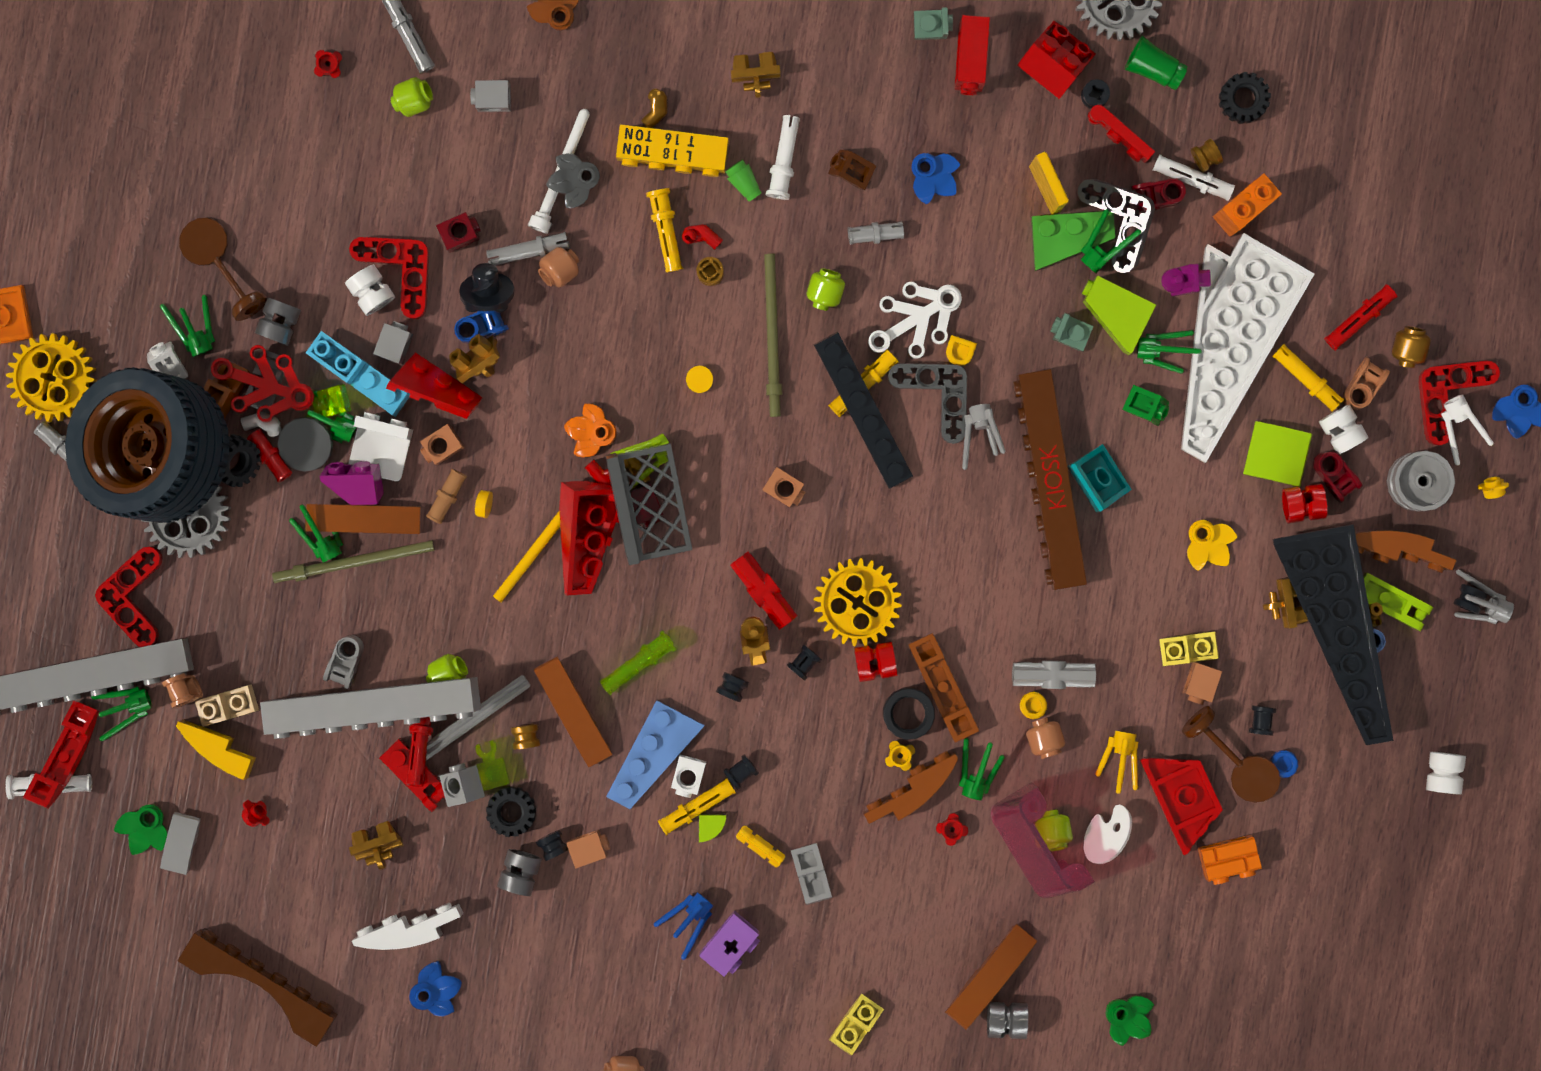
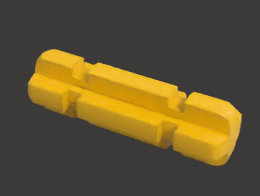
M744 825L737 833L736 838L743 844L746 842L748 844L747 847L764 860L768 858V863L776 868L780 866L785 859V854L778 849L775 851L773 845L758 834L753 835V830Z

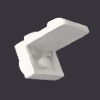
M364 412L363 417L356 416L354 426L357 427L348 464H355L360 461L379 464L381 478L392 481L401 480L413 430L406 428L407 422L391 419L390 424L380 422V416Z

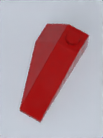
M590 481L561 482L559 513L564 594L567 596L592 594L603 565V555L607 546L610 547L613 539L611 535L616 522L619 523L612 486Z

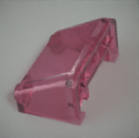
M1030 782L992 807V822L1032 888L1040 897L1049 899L1088 887L1095 882L1089 871L1081 863L1068 864L1063 859L1056 861L1033 822L1044 815L1047 804L1038 787L1033 782Z

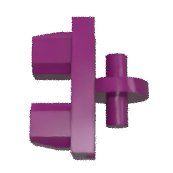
M1189 264L1165 271L1161 282L1164 289L1171 292V296H1182L1200 292L1199 287L1211 286L1210 270H1199L1198 264Z

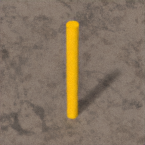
M559 511L493 595L499 602L502 603L560 528Z

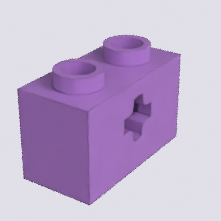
M733 911L700 951L699 956L722 976L725 977L728 972L733 974L743 961L740 960V957L745 951L751 953L760 942L757 939L759 931L736 911ZM735 939L737 941V950L731 948L727 951V943L725 941L732 942Z

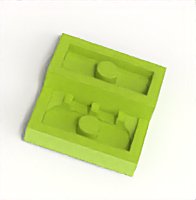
M1255 421L1243 474L1300 487L1312 434Z

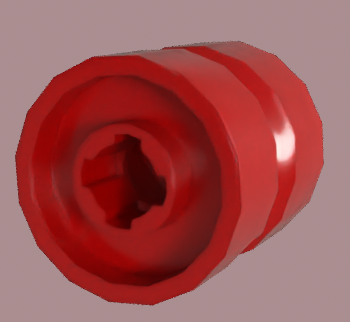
M1322 484L1306 485L1304 490H1301L1299 487L1283 488L1282 506L1287 523L1303 522L1305 517H1308L1310 520L1327 518V499Z
M892 642L877 644L874 649L869 645L854 648L860 682L875 680L877 675H880L882 678L897 676ZM877 660V665L869 664V661Z

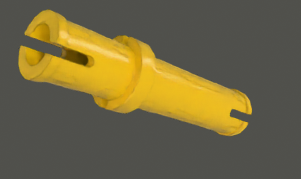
M1285 344L1272 355L1273 358L1280 362L1310 390L1309 394L1312 397L1315 395L1331 412L1343 402L1344 399L1326 384L1327 380L1324 377L1321 379Z
M888 350L870 366L867 365L864 368L865 371L861 374V377L868 390L876 382L879 384L882 381L881 378L899 362ZM840 395L828 405L839 418L847 410Z
M726 778L687 804L678 805L677 810L658 820V823L667 836L686 822L688 824L692 823L693 818L736 792Z

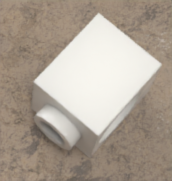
M680 754L671 788L676 789L675 794L691 798L692 794H698L706 761ZM685 770H691L694 772L696 780L692 784H685L681 781L680 774Z

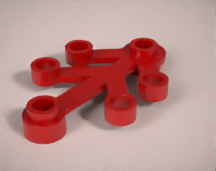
M255 345L250 349V357L257 363L263 378L234 368L233 364L226 358H218L211 365L212 375L220 381L231 378L259 388L243 397L236 396L232 399L231 408L236 413H244L248 406L274 394L285 397L271 406L263 405L258 408L257 417L259 420L270 422L275 415L287 409L293 408L297 411H304L310 408L314 402L312 389L306 384H300L292 368L293 361L286 354L279 355L275 363L277 368L283 371L289 387L278 383L266 358L267 351L261 345ZM256 349L263 350L261 358L257 359L254 357L253 353ZM282 358L289 360V365L285 368L279 365ZM222 365L228 367V372L225 375H220L218 372L219 367ZM298 393H304L306 395V398L303 402L296 401V395ZM237 400H243L245 403L244 407L240 410L235 408ZM264 409L270 410V416L267 419L261 417V411Z

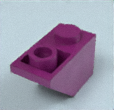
M368 461L344 465L342 462H333L326 465L320 475V481L350 505L378 504L384 494L379 464H370Z

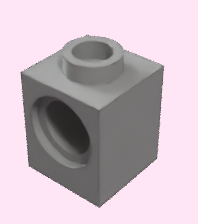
M508 80L475 81V88H471L470 98L471 105H475L478 112H511V85Z
M393 321L392 325L384 323L373 354L402 365L413 337L412 333L407 332L408 326Z
M464 763L448 767L450 772L439 775L447 807L465 804L485 797L477 765L465 767Z

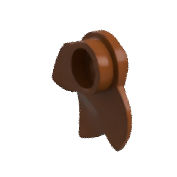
M538 0V2L529 4L527 10L531 18L536 22L549 23L553 29L562 31L572 25L574 21L573 9L577 6L579 0ZM564 13L566 18L564 21L559 22L556 20V15Z

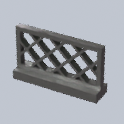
M671 443L620 454L605 455L628 564H638L643 560L692 550ZM666 451L668 462L662 470L650 463L655 453ZM648 454H649V456L647 457L646 460H645L644 458L640 457V456L648 455ZM635 457L643 462L635 476L626 470L624 459ZM647 465L660 473L652 486L639 479ZM669 467L671 476L665 473ZM627 475L633 479L630 484L628 483ZM663 476L673 482L674 487L668 496L655 489ZM636 481L649 489L641 502L631 497L630 493ZM652 492L665 499L657 513L644 505ZM674 493L677 503L671 499ZM633 502L638 505L635 511L633 507ZM668 502L676 506L679 511L673 523L661 516ZM642 508L654 515L646 529L636 522V516ZM658 518L670 525L662 539L650 532ZM679 520L681 521L682 529L676 526ZM638 528L643 531L641 537L639 536ZM673 529L683 534L685 545L674 547L666 542ZM647 534L660 542L654 551L643 553L641 543ZM663 545L668 547L666 549H661Z

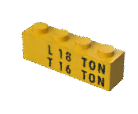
M620 124L616 158L617 161H622L621 165L627 167H638V163L649 164L648 168L663 171L666 166L676 168L675 172L691 174L692 170L703 171L702 175L719 177V173L725 174L729 139L727 137Z

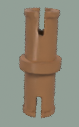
M451 469L442 489H438L436 492L438 496L426 515L427 518L442 524L451 504H455L457 501L456 495L467 478L466 475Z

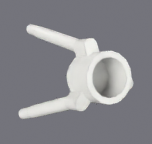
M1458 395L1444 403L1446 411L1441 413L1446 423L1455 465H1460V459L1451 420L1454 419L1456 423H1459L1469 418L1488 445L1492 446L1494 444L1486 430L1472 413L1464 395Z

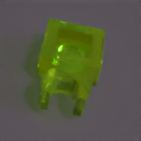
M345 384L317 391L318 397H314L313 411L321 415L323 414L325 417L352 411Z
M494 740L489 741L491 750L488 753L482 751L481 744H477L475 747L477 755L483 758L482 763L476 764L483 791L510 784L504 757L495 758L497 744Z

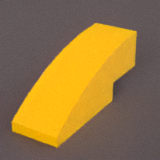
M184 719L177 722L176 727L183 737L209 762L242 780L249 778L256 757L231 749L233 737Z

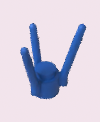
M698 892L694 897L689 894L683 902L653 924L654 927H658L688 906L685 910L689 914L688 917L673 934V937L677 938L693 919L697 921L700 919L681 955L682 960L686 959L704 924L712 915L710 910L713 908V905Z

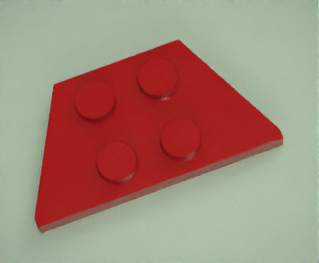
M1164 758L1139 759L1182 854H1188L1190 848L1200 836L1202 837L1211 822L1223 811L1201 761Z

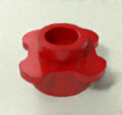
M319 50L316 52L314 73L318 77L330 75L332 78H338L341 75L339 63L342 60V55L338 51L331 53ZM326 62H330L331 65L327 67Z
M246 800L243 803L242 818L247 825L256 827L259 824L263 826L269 824L270 819L266 815L267 810L264 802L258 801L256 803Z
M951 813L948 815L947 820L936 825V831L944 836L947 845L953 846L957 840L968 834V827L962 825L956 813ZM950 827L955 828L954 832H951L949 830Z

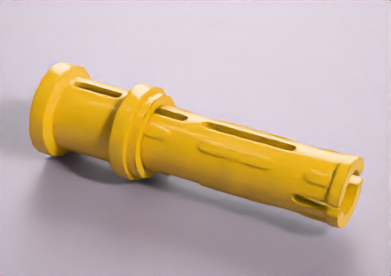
M670 188L647 192L646 197L650 198L653 212L651 220L656 222L665 271L673 272L682 270L683 267L672 222L675 211L671 210L668 196Z

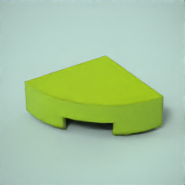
M699 814V842H706L715 838L725 825L726 815Z

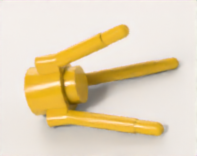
M1115 731L1114 737H1109L1108 745L1095 773L1097 777L1101 775L1111 751L1115 747L1114 753L1121 754L1116 786L1117 794H1120L1122 790L1127 755L1130 756V753L1132 785L1134 790L1138 789L1137 749L1139 742H1136V734Z

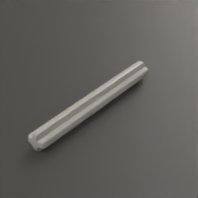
M521 675L481 703V710L473 712V717L460 718L429 740L426 760L530 687L527 678Z

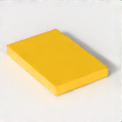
M1043 152L1035 156L1029 168L1051 215H1054L1064 208L1069 199L1047 152Z

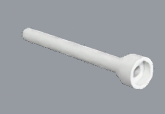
M587 109L580 110L562 154L575 153L590 115ZM548 188L539 212L536 211L535 215H532L528 223L530 228L548 234L552 224L549 215L558 192Z

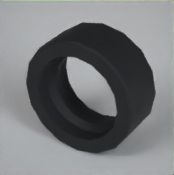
M901 688L894 691L887 698L883 707V719L887 728L895 736L905 740L917 739L924 736L931 729L935 719V708L931 699L923 691L915 688ZM903 698L917 699L925 709L923 722L914 729H903L894 721V706Z

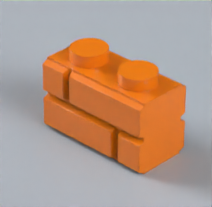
M1252 835L1198 847L1204 877L1208 882L1213 881L1214 885L1229 882L1230 876L1238 874L1240 878L1256 875L1255 870L1262 869L1256 842Z

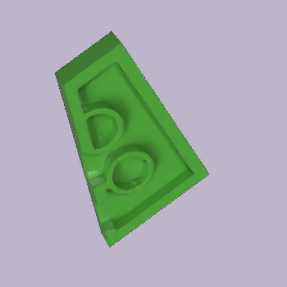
M1103 211L1032 216L1035 271L1082 252L1081 249L1088 242ZM1109 212L1092 248L1115 239L1114 213Z

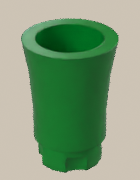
M1142 36L1132 50L1124 70L1146 77L1164 87L1167 85L1171 89L1176 90L1183 80L1188 66L1180 63L1177 58L1167 54Z

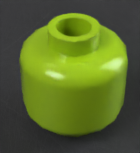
M413 77L394 86L391 104L396 112L400 111L404 116L412 117L430 108L433 93L425 80L421 81L419 78Z
M821 268L820 272L812 274L806 295L813 302V307L828 311L829 307H836L840 304L845 282L841 279L840 273Z
M445 654L428 665L426 681L428 683L466 678L468 669L461 657Z
M1058 810L1043 812V818L1035 822L1038 844L1046 848L1047 852L1068 848L1067 844L1073 840L1069 817L1062 814L1059 815Z

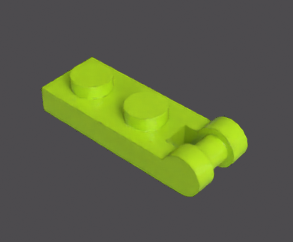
M1365 573L1363 578L1368 605L1376 602L1381 604L1383 613L1421 632L1424 626L1422 622L1427 614L1430 615L1433 607L1379 578ZM1411 606L1417 609L1413 618L1407 615Z

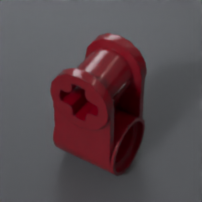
M1178 179L1146 182L1131 186L1132 191L1151 198L1154 202L1155 210L1179 204L1186 194L1185 185ZM1166 187H1177L1180 192L1177 199L1168 198L1165 193ZM1143 201L1141 204H1137L1139 213L1147 211V208L1143 207Z
M1321 452L1314 458V470L1339 503L1344 502V497L1353 490L1363 487L1356 474L1337 453ZM1329 456L1332 458L1334 465L1327 472L1324 470L1322 463Z

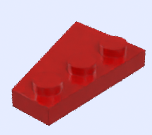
M416 352L394 375L386 389L394 392L396 389L410 393L409 397L417 401L420 398L431 401L436 408L465 419L472 414L483 398Z

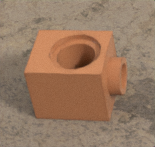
M449 424L420 441L423 446L420 449L422 455L428 463L433 461L435 465L441 464L465 448ZM442 438L447 442V449L444 453L437 454L434 450V443Z
M776 467L762 491L789 508L792 503L798 506L806 493L802 490L804 486L802 482ZM783 481L790 482L794 488L793 493L788 497L781 496L777 490L778 485Z
M1192 662L1182 693L1189 695V701L1201 705L1204 704L1205 700L1212 702L1222 671Z
M599 829L570 839L566 843L575 869L606 858L608 855L607 850H610L606 835H601Z

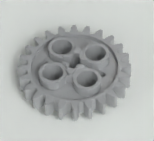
M1076 0L1081 1V4L1075 10L1084 11L1080 21L1089 19L1088 30L1094 26L1098 28L1096 36L1105 31L1107 40L1111 38L1112 34H1116L1117 40L1121 41L1123 33H1126L1130 40L1133 37V30L1141 35L1143 33L1142 25L1150 28L1152 23L1149 18L1156 19L1159 15L1153 9L1161 8L1162 3L1156 0H1144V5L1135 6L1131 3V0H1114L1105 8L1099 10L1098 6L1109 0ZM1109 9L1118 10L1121 14V19L1118 21L1111 20L1107 15V11Z
M218 486L208 502L191 516H188L187 519H179L178 521L168 523L149 522L150 526L145 528L144 532L154 533L150 538V542L159 540L160 543L157 548L159 550L168 546L167 555H173L177 550L178 558H183L186 551L189 557L193 558L195 557L196 549L201 555L206 554L204 546L215 549L213 540H223L218 533L220 531H228L222 525L223 521L231 520L230 517L224 516V512L230 510L231 507L223 506L222 504L228 496L218 495L222 490V486ZM200 518L205 519L207 522V529L203 533L198 532L195 527L197 520ZM172 522H177L180 526V533L176 537L169 533V526ZM187 524L191 532L190 538L187 537Z

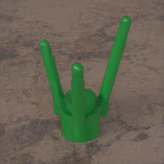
M1108 209L1103 211L1088 242L1081 249L1085 255L1080 260L1096 274L1111 258L1141 234V230H1136L1118 246H1113L1107 253L1098 245L1093 249L1092 245L1109 214Z
M202 295L205 335L203 330L195 332L185 309L180 308L179 311L189 332V335L186 337L164 304L160 305L161 310L184 343L187 352H191L192 357L213 350L211 343L215 342L206 295Z
M1193 330L1146 334V337H1140L1138 341L1137 358L1143 359V364H1152L1182 374L1184 372L1182 368L1154 359V357L1159 358L1160 352L1201 354L1202 350L1188 347L1161 346V341H1156L1194 335Z
M314 390V395L342 418L337 416L334 421L312 410L308 411V415L332 426L330 431L335 433H331L332 440L341 444L344 440L350 442L357 429L354 426V416L346 413L318 390Z
M301 504L300 510L318 541L314 543L293 518H290L289 522L313 550L316 558L320 557L324 563L342 554L339 547L344 544L339 537V532H332L333 540L330 535L323 538L306 507Z
M135 687L130 690L107 692L106 694L91 696L94 700L129 696L125 698L124 704L100 712L99 717L111 715L128 709L130 714L135 712L134 715L99 738L100 741L106 740L137 719L148 715L147 710L152 709V702L145 688L140 690L139 687Z
M964 738L962 775L959 786L963 787V796L982 801L984 793L988 794L990 785L1005 759L1004 755H1000L987 780L983 777L993 747L992 742L987 744L977 775L970 774L969 778H967L969 739Z

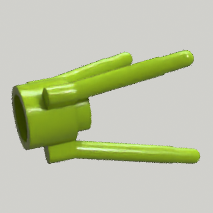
M662 433L648 441L614 451L611 454L630 452L669 442ZM666 451L657 452L652 457V459H657L653 463L656 467L668 462ZM651 467L647 468L640 475L639 479L643 481L654 469ZM636 481V483L634 484V486L632 487V489L635 488V487L639 484L637 481Z

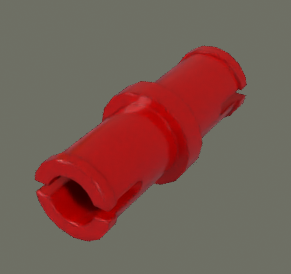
M261 429L256 430L247 437V440L257 445L256 448L261 452L259 453V456H261L260 462L267 465L278 483L292 475L293 472L280 457L279 449L272 446Z

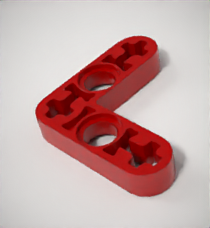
M358 237L350 243L349 252L356 261L403 265L401 311L410 319L421 318L427 308L428 247L422 241L412 239ZM363 242L367 248H375L374 243H378L376 248L378 258H373V252H365L364 257H360V254L355 252V248L360 247ZM386 244H394L397 249L396 255L391 259L384 258L382 255V248ZM415 245H419V249L424 252L423 255L418 256V264H423V269L417 267L408 268V263L414 265V256L410 255L409 251L414 250ZM413 272H418L422 276V283L418 287H411L408 284V276ZM407 290L412 292L422 291V296L416 295V303L421 305V308L417 309L415 314H411V310L406 308L407 304L412 303V295H406Z
M1479 361L1426 368L1420 373L1419 390L1424 434L1430 444L1439 446L1449 441L1445 421L1438 422L1439 429L1445 432V435L1440 436V441H1438L1436 436H1432V431L1436 430V422L1430 423L1429 419L1442 417L1441 413L1446 411L1444 403L1448 401L1447 390L1494 384L1500 376V370L1496 363L1492 361ZM1473 366V372L1483 371L1484 366H1486L1487 370H1492V375L1488 376V381H1486L1484 376L1473 378L1470 367ZM1457 368L1464 370L1466 373V380L1462 384H1457L1452 379V373ZM1443 370H1447L1446 380L1435 382L1434 387H1432L1430 382H1426V377L1430 376V372H1433V376L1445 375ZM1434 398L1442 403V410L1438 414L1431 413L1428 408V403Z
M143 547L98 587L95 594L98 604L138 647L154 645L159 638V632L155 625L128 597L162 564V554L155 547ZM145 552L147 554L154 553L153 561L155 563L153 565L145 564L141 568L145 571L142 574L141 570L133 565V563L136 561V564L140 565L146 559L144 556ZM127 569L133 570L136 574V580L131 585L125 584L122 580V574ZM104 590H114L113 598L117 602H121L123 599L125 603L117 606L113 611L112 607L116 605L111 600L105 601L103 599L106 595ZM126 607L134 612V619L130 623H125L120 618L122 609ZM141 619L143 623L138 626L144 631H151L149 634L151 640L141 641V632L137 628L131 631L130 627L135 626Z

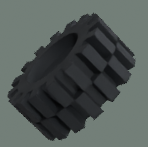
M1242 72L1241 74H1235L1221 88L1219 106L1223 108L1224 111L1222 113L1224 116L1228 115L1230 117L1229 120L1232 122L1235 120L1238 124L1246 122V124L1251 123L1261 117L1269 107V99L1271 98V93H1268L1269 86L1263 83L1264 79L1262 77H1256L1257 74L1255 73L1247 74L1248 72ZM1248 88L1254 93L1255 101L1251 107L1241 108L1236 104L1234 96L1238 89Z
M230 434L228 462L221 482L231 487H242L243 483L248 484L251 482L249 477H256L257 474L254 473V470L260 469V465L257 462L261 461V456L257 455L261 452L256 448V444L239 435ZM240 452L238 463L234 468L230 469L231 459L236 453Z
M511 786L500 789L490 798L486 807V818L490 823V827L495 829L497 834H503L505 837H516L525 833L532 826L536 818L537 810L534 799L529 796L530 794L527 791L525 792L519 787L514 788ZM513 801L520 805L522 814L519 820L508 822L502 817L501 808L504 803Z

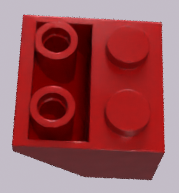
M1054 20L1032 44L1017 66L1060 99L1094 58L1096 53L1086 43L1073 36L1065 26L1058 24Z

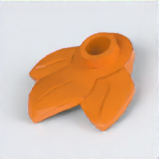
M584 404L583 416L571 418L565 423L564 428L572 439L577 440L574 455L578 457H591L596 455L602 446L612 444L616 438L617 431L615 425L611 421L606 420L604 412L599 406ZM601 428H604L606 434L604 437L601 438L599 436V430Z

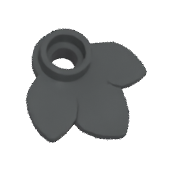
M566 153L556 157V162L560 169L550 176L546 186L555 192L566 193V208H575L588 199L589 190L597 185L600 178L599 170L590 162H582L574 154ZM585 170L591 173V178L588 181L583 180L581 177L582 172Z

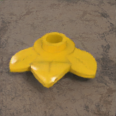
M1207 520L1195 521L1190 526L1188 532L1191 543L1187 549V557L1192 567L1199 571L1207 561L1219 566H1228L1230 554L1227 544L1237 539L1234 530L1226 524L1213 525ZM1200 528L1205 529L1207 533L1203 539L1197 535V531Z

